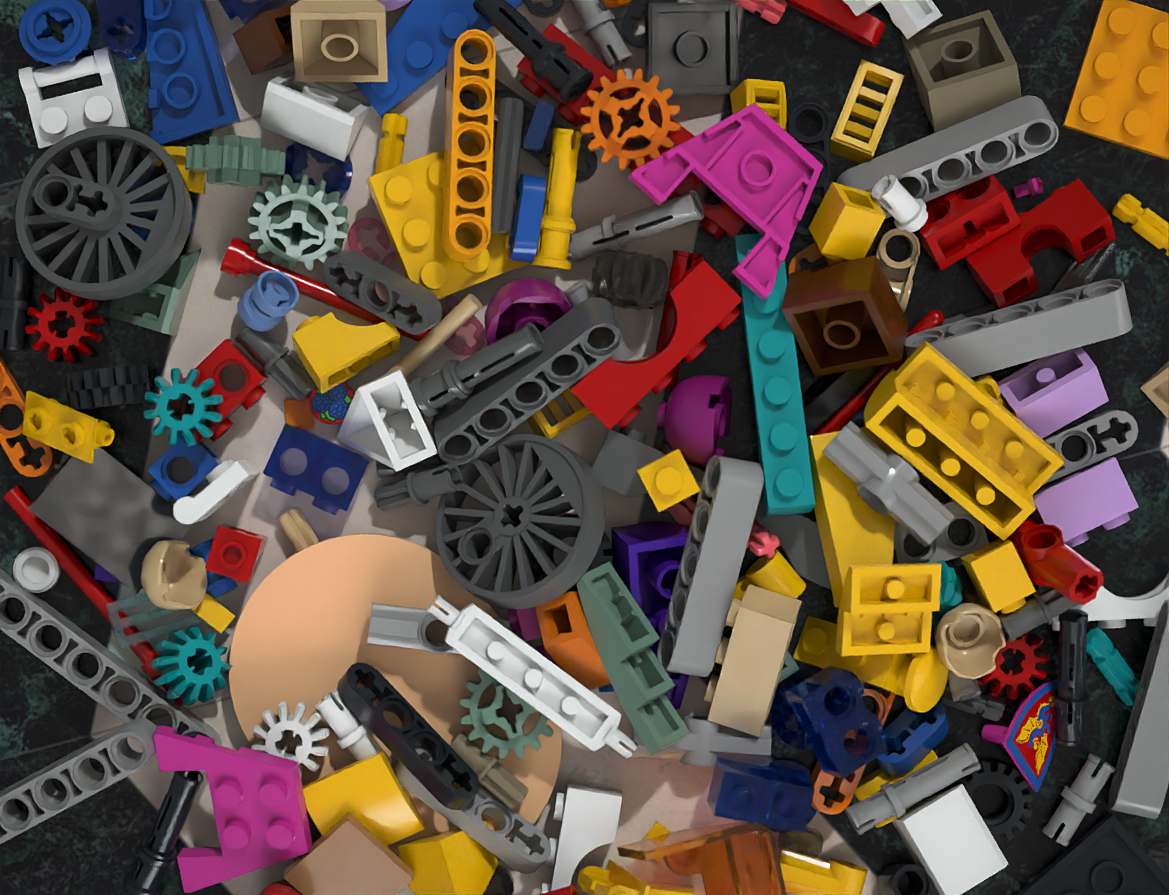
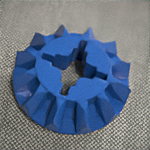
M37 0L27 8L19 25L20 41L26 52L37 63L41 61L49 63L54 67L58 63L65 61L74 63L75 57L82 50H88L90 35L94 33L90 14L78 0ZM52 17L54 22H57L61 27L68 25L63 30L65 42L60 43L53 36L47 37L51 34L49 18Z

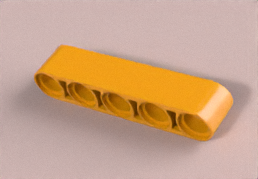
M478 29L467 30L462 33L450 48L447 57L442 245L449 257L461 262L470 261L478 256L489 244L491 236L496 48L491 36ZM464 45L476 47L481 53L482 62L480 64L468 63L462 57L461 47ZM469 90L477 94L481 103L480 109L470 110L464 107L460 101V92ZM470 136L475 139L479 145V154L477 156L465 155L459 148V137ZM466 181L475 186L478 192L476 202H466L459 197L457 193L458 182ZM458 227H466L474 232L477 240L475 248L467 249L458 244L455 236Z

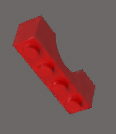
M702 257L668 289L674 303L675 321L669 338L658 351L648 357L631 361L609 357L570 386V391L609 430L617 423L622 428L626 426L641 411L642 408L637 403L649 391L654 395L660 393L675 377L671 370L683 358L689 363L704 350L708 343L703 338L715 326L723 330L740 314L741 310L737 305L743 299Z

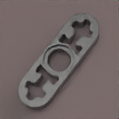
M346 249L329 257L324 263V280L334 293L410 334H421L436 326L441 320L442 307L439 299L433 292L355 250ZM376 281L383 283L389 293L388 303L381 300L377 295L375 289Z

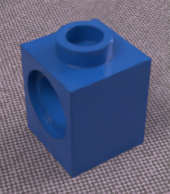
M183 434L178 444L171 445L147 471L154 477L150 481L151 486L169 502L172 498L179 500L182 497L191 496L207 481L205 477L222 461L204 442H197L194 446H188ZM180 456L189 459L194 468L193 476L186 483L178 482L171 472L174 460Z

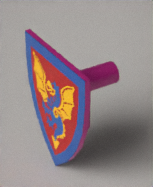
M1058 679L1043 683L1031 692L1027 698H1022L1009 727L986 723L982 729L983 741L1004 746L1033 792L1039 791L1056 745L1057 707L1053 705L1052 695L1054 690L1057 689Z

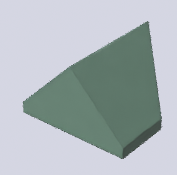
M201 249L179 256L161 278L145 289L123 298L113 299L108 317L177 336ZM120 273L119 278L126 276L127 274Z

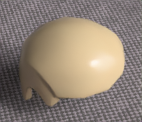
M175 539L158 541L152 546L142 562L141 585L151 602L157 607L170 610L196 609L204 599L208 583L206 563L202 557L194 556L187 551L186 548H190V543Z
M962 603L947 612L941 618L935 630V644L939 658L947 668L957 677L974 680L993 672L996 669V655L1001 648L1006 646L1000 618L985 605Z

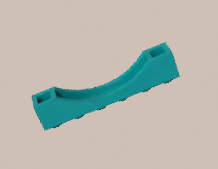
M760 233L737 235L734 237L732 246L734 268L761 239L762 235ZM785 260L780 265L771 293L763 300L736 277L737 293L743 299L740 302L752 383L758 457L764 472L762 496L765 517L809 513L815 506L795 339L781 310L788 284Z

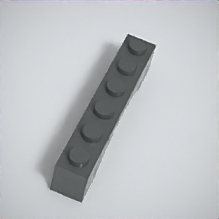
M628 426L620 427L618 432L610 429L594 461L592 470L597 476L600 485L621 495L631 498L647 494L648 491L637 469L671 452V449L665 443H663L660 451L643 444L647 435ZM687 464L698 487L701 488L706 467L700 470ZM761 492L754 519L764 526L768 532H772L778 537L780 548L799 576L832 590L817 522L810 520L814 511L765 517Z

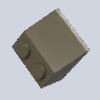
M990 10L924 29L908 40L905 36H902L921 104L935 133L1022 97L1017 63Z

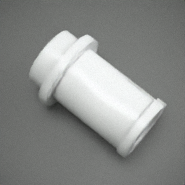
M889 175V178L887 176L883 177L873 187L872 197L895 218L894 224L898 229L914 232L925 224L928 219L926 203L920 198L915 199L898 182L894 175Z

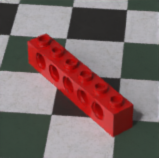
M550 23L542 35L550 42H561L567 48L566 54L582 69L589 68L594 74L592 83L577 100L570 104H565L560 100V92L544 77L537 78L532 73L531 62L525 56L516 66L517 72L523 75L519 83L539 99L545 93L556 101L559 105L555 111L574 127H577L580 122L585 125L589 124L591 119L580 115L581 108L590 107L592 102L587 97V92L593 90L601 93L603 89L600 84V78L604 76L611 83L617 82V74ZM633 89L622 90L611 97L619 101L634 98L638 91ZM642 102L631 113L625 114L621 112L619 114L623 121L618 138H621L625 130L627 131L631 126L641 124L638 118ZM651 103L648 109L650 120L661 128L662 116L660 109ZM670 117V121L677 123L674 119ZM599 119L601 132L606 140H608L613 131L611 119ZM683 126L680 127V132L667 134V137L674 143V147L695 137ZM628 142L626 143L624 148H622V150L627 151L642 149L635 148L631 146ZM661 146L658 149L660 156L669 151V149ZM649 156L644 158V164L652 161ZM631 161L627 166L631 172L637 169L634 161ZM690 171L666 199H673L692 190L698 194L699 186L704 182ZM701 200L704 217L699 225L719 241L725 235L733 240L747 221L724 200L717 205H707Z

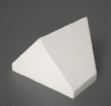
M401 369L357 388L335 438L395 469L396 472L438 453L424 415L415 403L410 386Z

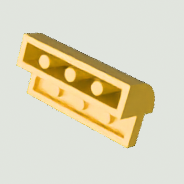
M926 340L897 371L892 368L871 395L864 410V422L867 428L1003 541L1036 509L1033 494L1065 463L1061 454Z

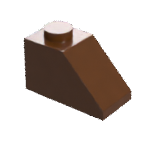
M294 4L263 12L233 33L251 75L294 62L291 27V6Z

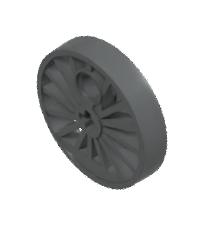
M100 126L88 128L63 138L50 147L36 161L27 174L18 195L15 215L16 231L26 258L48 281L62 290L81 298L112 300L123 298L145 289L170 269L186 243L191 225L192 206L189 189L175 161L158 142L133 129L118 126ZM122 146L123 149L112 174L111 147ZM96 149L98 183H96L83 155ZM139 150L149 153L131 173ZM74 160L82 179L66 175L61 170ZM164 163L169 172L145 184ZM64 194H68L65 202L55 207L57 199ZM164 194V197H163L162 200L150 201V200H152V199H154V198H156V197H158V196ZM38 207H40L46 214L37 215ZM156 216L154 221L144 219L146 217ZM62 228L39 241L36 240L35 231ZM130 228L149 233L147 241L145 242ZM120 234H123L142 250L137 267H135ZM66 245L47 266L42 257ZM113 246L127 274L115 280L113 278ZM99 255V283H88ZM80 256L72 279L69 280L61 277Z
M514 434L502 437L472 461L458 466L463 477V482L460 483L463 487L460 491L441 495L435 520V534L438 552L443 564L450 575L462 587L489 605L519 610L548 603L561 596L578 582L597 554L604 533L606 512L604 495L599 480L592 468L581 456L568 447L543 436ZM523 451L518 473L515 453ZM540 458L542 463L537 470L538 461ZM498 461L501 463L504 486L491 468ZM481 475L500 503L472 488ZM468 495L493 511L461 509L465 497ZM574 509L580 519L555 517V515ZM457 521L478 523L456 532ZM550 529L577 531L579 533L572 547L549 532ZM544 541L567 554L558 567H556L543 547L542 543ZM491 545L489 552L483 557L485 549ZM531 552L547 574V577L537 583ZM518 565L521 589L512 591ZM474 567L477 570L470 579L466 573ZM497 577L494 591L486 590L492 578Z

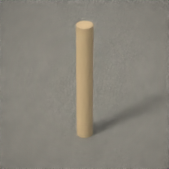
M468 294L384 375L401 369L407 379L482 308L481 302L474 295Z

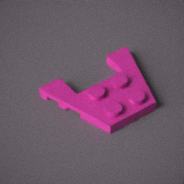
M753 103L683 144L665 152L658 158L640 166L627 178L658 206L664 202L690 171L701 179L762 235L761 239L732 270V273L763 300L768 297L773 289L774 280L780 265L785 260L790 248V241L798 222L802 219L823 165L756 103Z
M158 726L152 735L160 771H206L221 846L182 848L177 856L184 893H191L308 853L313 842L297 761L242 746L239 750H234L216 745L213 738L198 734L195 739L175 734V728L168 726Z

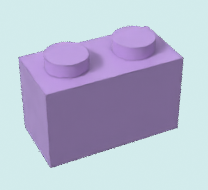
M1082 347L1039 358L997 382L1001 391V398H1004L1010 412L1040 438L1048 436L1109 401L1097 366Z
M1107 457L1038 489L1033 494L1036 506L1033 513L1038 524H1050L1058 527L1062 531L1064 543L1070 548L1087 541L1089 537L1086 532L1100 525H1103L1106 531L1130 520L1128 512L1139 508L1116 457Z

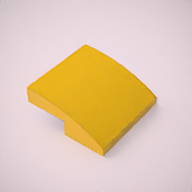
M941 564L849 566L839 607L835 652L841 656L930 652L932 611H939Z
M383 750L302 786L306 809L322 836L348 813L353 815L386 846L424 830L426 827L408 790L401 787Z

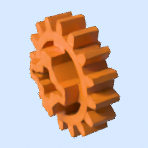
M619 69L617 70V82L611 83L604 76L601 77L600 84L603 91L598 93L589 90L587 97L594 105L593 107H583L580 111V115L591 119V123L581 127L582 134L594 135V139L588 145L590 152L602 148L604 153L601 162L607 164L612 157L618 158V166L621 171L625 170L628 161H634L636 167L639 168L644 165V158L648 156L652 160L660 156L658 149L661 146L671 150L674 147V143L667 137V134L680 132L681 125L670 121V117L680 113V106H668L666 102L673 95L672 89L669 88L659 92L656 88L658 87L660 77L657 75L651 78L648 83L642 81V69L636 70L633 79H626L624 71ZM622 90H638L634 98L619 101L611 97ZM653 100L657 103L661 112V128L650 120L648 109ZM642 102L638 118L642 126L640 128L632 126L628 131L625 130L621 138H618L623 121L619 114L621 112L625 114L631 113ZM600 112L611 119L613 131L608 140L603 136L599 126ZM642 139L650 143L645 148L639 150H622L629 141Z

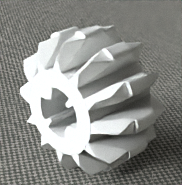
M282 701L278 704L279 717L269 709L262 713V718L268 726L256 724L253 727L252 733L265 740L254 743L251 749L297 761L302 778V763L309 770L315 772L320 764L314 755L327 756L329 747L317 742V740L328 737L330 731L326 727L313 728L322 717L319 711L314 712L307 720L302 717L306 710V703L299 702L294 714H291L288 703ZM286 730L294 731L293 737L298 733L302 739L296 746L295 751L287 750L289 744L283 747L279 741L285 735Z

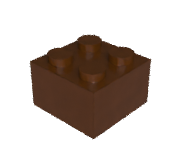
M877 255L790 273L781 310L815 377L902 360L909 324Z

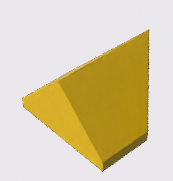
M485 819V820H482L483 823H484V824L486 825V827L488 828L486 819ZM458 827L398 845L401 860L414 871V880L409 883V887L417 895H483L499 864L496 855Z

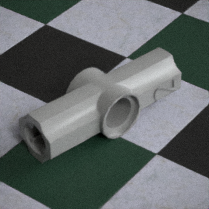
M852 421L822 451L826 457L858 485L857 491L872 509L882 515L893 517L925 548L931 544L955 517L918 483L919 476L908 462L896 454L883 451Z
M372 602L367 643L422 649L435 654H444L446 652L461 654L445 641L436 643L427 637L425 633L427 625L431 621L438 619L430 612H427V609ZM438 608L444 614L447 613V611H445L444 609ZM492 617L509 630L510 619Z
M683 716L682 720L690 733L679 742L652 757L633 727L632 740L638 743V747L635 751L632 750V756L639 758L678 759L680 763L695 766H720V763L769 766L772 727L771 725H765L761 736L757 737L708 721V716Z

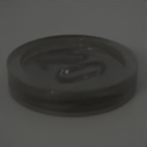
M793 823L784 826L780 830L777 844L780 850L784 848L816 858L822 852L824 838L818 830L809 825Z

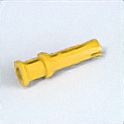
M553 128L545 205L536 257L530 263V266L570 271L571 263L567 261L570 234L576 230L574 219H571L578 153L582 137L580 131Z

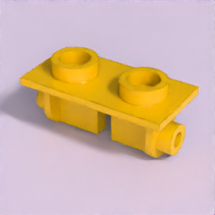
M27 391L23 435L89 464L93 463L95 449L109 446L113 442L115 433L108 422L104 420L98 421L93 417L60 404L57 400L48 399L32 391Z
M609 859L606 869L589 865L582 868L577 877L579 888L593 895H648L651 887L611 859Z

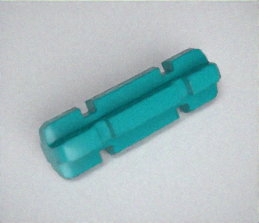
M1100 628L1091 629L1087 633V653L1092 656V660L1109 684L1114 687V691L1126 705L1133 706L1140 681L1134 677L1135 674L1118 650L1113 647V643L1106 633Z

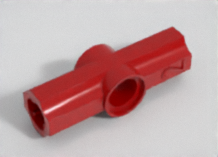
M1027 517L1007 538V540L1013 543L1022 564L1026 567L1031 582L1035 585L1051 586L1071 602L1078 601L1080 604L1085 605L1096 598L1099 588L1104 584L1102 571L1064 543L1062 531L1054 525H1039ZM988 528L990 540L998 539L999 537Z

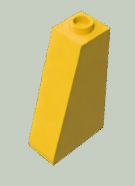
M860 428L883 451L899 456V453L869 428ZM841 431L814 435L807 439L815 497L814 512L835 607H840L842 590L849 566L893 564L895 519L890 515L885 516L872 509L857 491L858 485L822 453Z

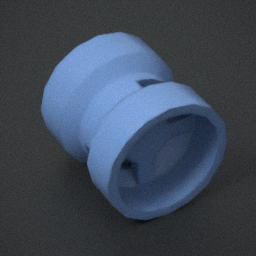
M276 270L265 271L255 280L253 286L240 297L237 303L239 316L248 327L255 331H270L279 324L283 316L296 306L299 292L293 280L283 272Z

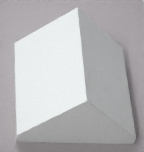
M287 69L268 83L259 126L344 162L367 117L371 104L319 82H295V72Z
M963 784L914 804L905 815L892 821L916 864L924 868L931 877L939 895H961L1008 865L1007 860Z

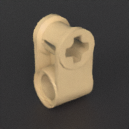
M893 228L879 236L873 256L877 255L904 313L912 289V278L920 255V243L913 232ZM895 235L904 237L910 246L908 256L900 262L891 260L886 253V244Z

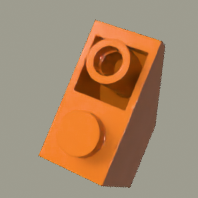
M578 591L564 593L548 603L535 607L544 648L563 671L590 691L610 685L611 682L605 672L587 625Z

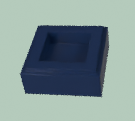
M538 101L523 143L524 149L538 154L543 151L556 114L553 105Z

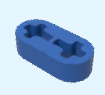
M521 174L515 191L512 228L508 239L507 257L509 260L526 263L534 261L538 247L546 191V179L543 177Z
M938 701L927 712H914L907 707L878 735L874 741L873 748L878 766L883 772L889 775L907 773L944 739L949 729L944 706ZM923 718L926 721H930L934 718L935 723L931 725L930 723L924 722L921 725H919V720ZM903 748L904 753H902L901 755L893 752L888 756L887 752L890 749L899 751Z

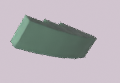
M607 562L584 573L576 583L587 625L605 672L627 717L652 757L682 740L690 731L665 695L675 684L650 648L660 637L611 563Z

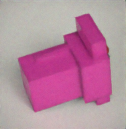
M1040 177L1027 180L1028 183L1013 187L1016 198L1043 193V181L1040 180Z

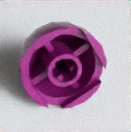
M533 277L515 279L503 285L489 301L484 314L487 344L489 346L524 327L528 322L533 323L541 333L573 307L564 292L549 281Z
M717 375L693 376L681 381L672 389L668 403L660 402L657 411V429L665 430V439L671 451L679 449L686 463L707 467L709 460L714 455L725 456L726 449L717 447L723 435L729 436L732 389L730 386H726L730 380L729 377Z

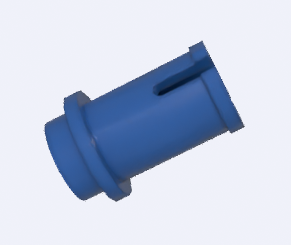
M214 538L189 550L190 553L194 556L202 557L205 563H207ZM207 570L208 583L206 593L211 592L214 599L238 588L235 579Z

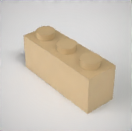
M751 584L748 585L742 600L733 599L725 624L733 627L730 638L723 636L715 659V663L723 665L720 676L712 674L704 700L712 702L708 721L757 737L761 736L772 706L802 601Z

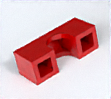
M1078 178L1069 185L1054 190L1045 201L1030 211L1018 214L1017 216L1021 222L1020 225L964 258L972 278L998 310L1016 305L1040 289L1033 268L1029 264L1032 257L1040 250L1048 247H1059L1068 251L1076 262L1080 263L1116 239L1110 215Z

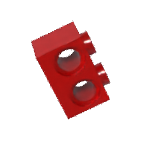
M990 175L925 202L928 219L920 229L914 232L922 247L942 271L1020 225L1021 222L1006 190L993 175Z
M225 339L195 368L200 371L197 387L204 380L212 378L215 381V385L206 393L207 397L222 395L224 400L223 403L212 405L213 412L223 415L222 421L213 422L208 420L205 422L213 431V435L210 437L213 442H216L232 427L234 423L229 417L241 406L249 410L266 394L262 385L269 380L230 339ZM232 365L240 366L246 374L244 386L235 392L227 389L223 382L225 370ZM187 394L183 400H175L173 405L174 410L180 411L176 416L181 420L184 414H191V404H188V401L192 398ZM195 428L197 442L206 441L208 438L201 435Z

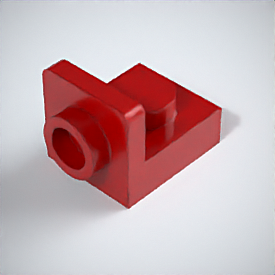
M228 524L218 525L205 566L206 570L242 582L250 581L257 558L263 555L268 537Z

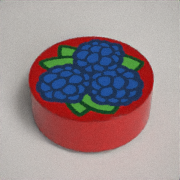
M345 382L323 394L315 386L309 397L310 410L314 417L322 423L330 425L340 424L343 422L353 400L354 391Z

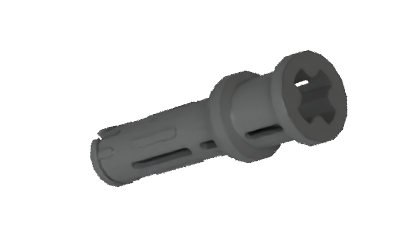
M528 322L524 327L462 361L450 359L443 363L441 370L425 379L422 377L415 378L410 383L415 403L425 415L432 417L438 414L441 406L457 397L460 399L469 397L476 384L505 370L536 351L543 350L544 340L541 333L533 323Z

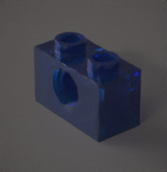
M717 757L707 802L714 816L804 833L815 788L806 774Z

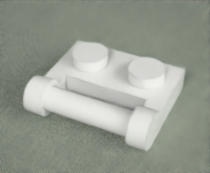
M108 47L94 50V55L76 59L74 63L68 61L57 64L56 67L49 66L35 70L33 66L18 70L20 83L26 97L40 150L49 149L63 138L88 128L100 126L130 128L113 58ZM99 73L103 84L101 86L43 100L40 87Z
M233 459L223 461L205 477L210 485L202 492L177 500L173 507L174 517L177 521L186 525L204 521L256 477L259 472L248 459L236 462Z

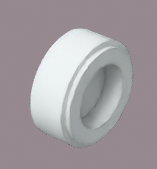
M31 547L22 551L15 559L13 575L17 584L24 590L39 593L49 590L58 582L61 575V566L45 547Z

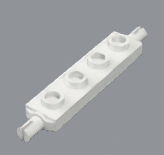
M437 595L433 601L447 611L446 614L434 605H429L427 612H430L449 626L444 639L446 643L593 752L608 744L624 756L625 759H628L632 753L619 744V741H622L632 750H636L638 743L617 729L621 714L476 605L471 603L459 611L441 598L440 595Z

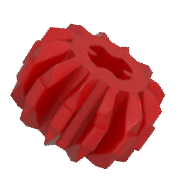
M56 287L54 292L55 301L47 293L38 295L39 301L45 309L42 311L38 308L30 307L27 313L32 317L39 318L38 324L28 325L25 329L27 334H41V337L33 343L32 347L35 351H41L49 346L47 360L56 362L63 352L65 362L73 364L76 362V349L84 357H90L93 354L92 349L86 343L87 339L93 342H102L103 336L100 333L92 332V325L104 324L105 317H90L89 315L99 305L97 300L90 299L81 305L83 298L71 294L68 299V293ZM68 312L66 318L74 319L75 327L69 328L67 332L68 337L63 338L65 332L57 331L56 323L62 322L64 318L63 313Z
M1027 632L1011 642L1004 633L1006 646L1001 648L996 655V669L990 674L977 678L978 684L984 685L993 680L990 686V694L995 697L1002 693L1005 685L1007 695L1011 700L1018 698V684H1021L1023 689L1031 694L1035 690L1034 685L1029 680L1031 675L1042 680L1047 676L1046 672L1035 667L1036 663L1049 661L1048 653L1033 652L1044 642L1041 636H1032L1026 640L1029 634ZM1005 650L1013 654L1018 650L1019 655L1014 659L1017 667L1014 670L1006 666L1003 667V670L1000 668V665L1005 661L1002 655Z

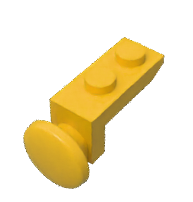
M807 616L793 659L902 696L907 707L914 712H927L940 700L947 684L949 668L939 658L935 645H930V652L841 656L835 652L837 624Z

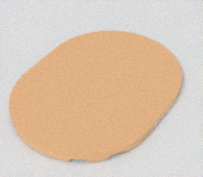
M374 533L344 535L320 541L293 554L278 565L253 592L242 611L236 625L229 656V664L232 665L229 669V684L235 714L243 733L252 746L258 741L265 740L254 735L252 730L256 724L268 726L262 718V713L266 709L273 711L279 717L278 704L280 702L286 701L288 703L291 714H294L299 702L306 703V710L302 717L308 720L316 712L314 705L319 701L322 702L321 699L325 695L337 689L339 680L351 665L366 663L377 669L450 745L462 731L468 736L474 728L473 723L461 724V716L469 713L470 708L460 705V698L465 696L472 697L473 693L468 690L465 684L467 680H473L478 683L481 681L478 673L479 666L463 654L447 652L435 654L422 649L367 643L372 602L427 609L432 604L436 608H441L433 601L437 595H440L441 598L459 611L473 603L490 617H502L492 605L476 598L462 587L447 571L440 554L426 546L424 547L396 536ZM435 619L427 625L425 633L433 642H444L449 626L441 620ZM494 682L484 690L479 699L478 706L491 702L496 694ZM361 683L357 685L360 689L365 687ZM503 688V704L497 711L498 713L506 712L508 719H511L512 726L515 728L516 711L522 705L521 703L513 704L511 697H508L507 690ZM376 699L373 704L377 707L380 701ZM383 711L385 720L391 726L402 727L398 716L392 712ZM539 711L529 714L523 723L525 734L537 723L540 716ZM323 716L313 728H329V736L325 739L317 740V742L328 746L329 752L327 756L314 755L320 764L315 772L309 770L302 763V786L357 761L347 747L342 749L336 742L339 737ZM547 720L546 724L553 729V735L549 737L540 733L538 738L541 748L538 751L532 748L530 744L524 746L523 758H519L513 748L508 749L505 759L499 758L497 760L499 764L528 788L527 796L512 810L532 825L537 821L548 803L560 768L562 728L552 720ZM494 723L484 724L493 734L508 738L506 730ZM369 729V732L373 735V737L380 744L383 750L387 753L389 757L393 759V763L391 764V767L393 769L395 761L397 760L396 756ZM286 730L285 735L279 741L283 747L289 744L287 750L295 751L296 746L302 739L298 733L293 737L294 731ZM482 737L472 740L482 748L484 742ZM493 745L487 753L492 758L496 755L499 757V747ZM480 784V786H481L482 788H484L486 791H488L490 794H492V793H491L489 790H487L482 784ZM410 791L408 792L426 827L424 830L387 846L400 859L399 844L457 828V826ZM481 815L482 820L486 819L489 829L500 831L498 822L492 816ZM509 833L505 838L510 840L513 835Z

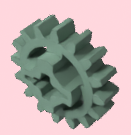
M239 135L210 136L209 144H206V146H186L185 170L208 174L207 183L232 187L262 186V178H276L285 175L286 152L266 150L264 148V139L241 137Z
M285 174L282 186L280 187L275 182L268 181L265 193L257 192L255 194L253 207H250L248 222L251 223L250 239H260L257 248L258 253L262 254L270 250L273 253L272 264L276 265L283 258L288 260L289 270L293 271L297 266V262H304L308 270H313L315 259L318 258L321 262L325 263L331 257L332 252L340 253L343 247V238H347L349 223L346 222L348 208L347 206H338L340 193L335 191L327 195L324 192L326 185L324 180L319 181L316 186L309 185L308 174L302 175L300 183H293L290 175Z
M479 667L478 673L481 681L478 683L473 680H467L465 684L468 690L473 693L472 697L465 696L460 698V705L470 708L469 713L461 716V724L473 723L474 726L468 734L469 740L472 741L482 737L484 739L482 752L487 753L493 745L499 747L500 759H505L508 749L513 748L517 756L523 758L524 746L530 744L532 748L538 751L541 748L538 738L540 733L549 737L553 735V729L546 724L547 720L550 719L540 712L535 726L525 734L523 723L529 714L536 713L538 710ZM494 682L496 694L489 703L478 706L482 693ZM503 688L507 690L508 697H511L513 704L521 703L522 705L516 711L515 728L512 726L511 719H508L506 712L498 713L497 711L503 704ZM494 723L506 730L508 738L493 734L484 724Z

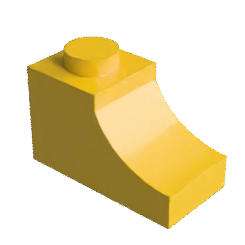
M332 312L321 318L319 315H315L304 320L298 325L296 332L292 333L294 351L321 394L401 350L400 333L393 324L385 321L370 326H354L337 320Z

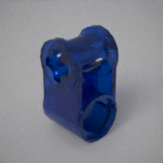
M96 0L102 41L110 48L114 55L121 59H133L140 56L146 49V43H148L144 0ZM128 26L134 34L126 35V43L121 44L115 36L121 35L123 27Z

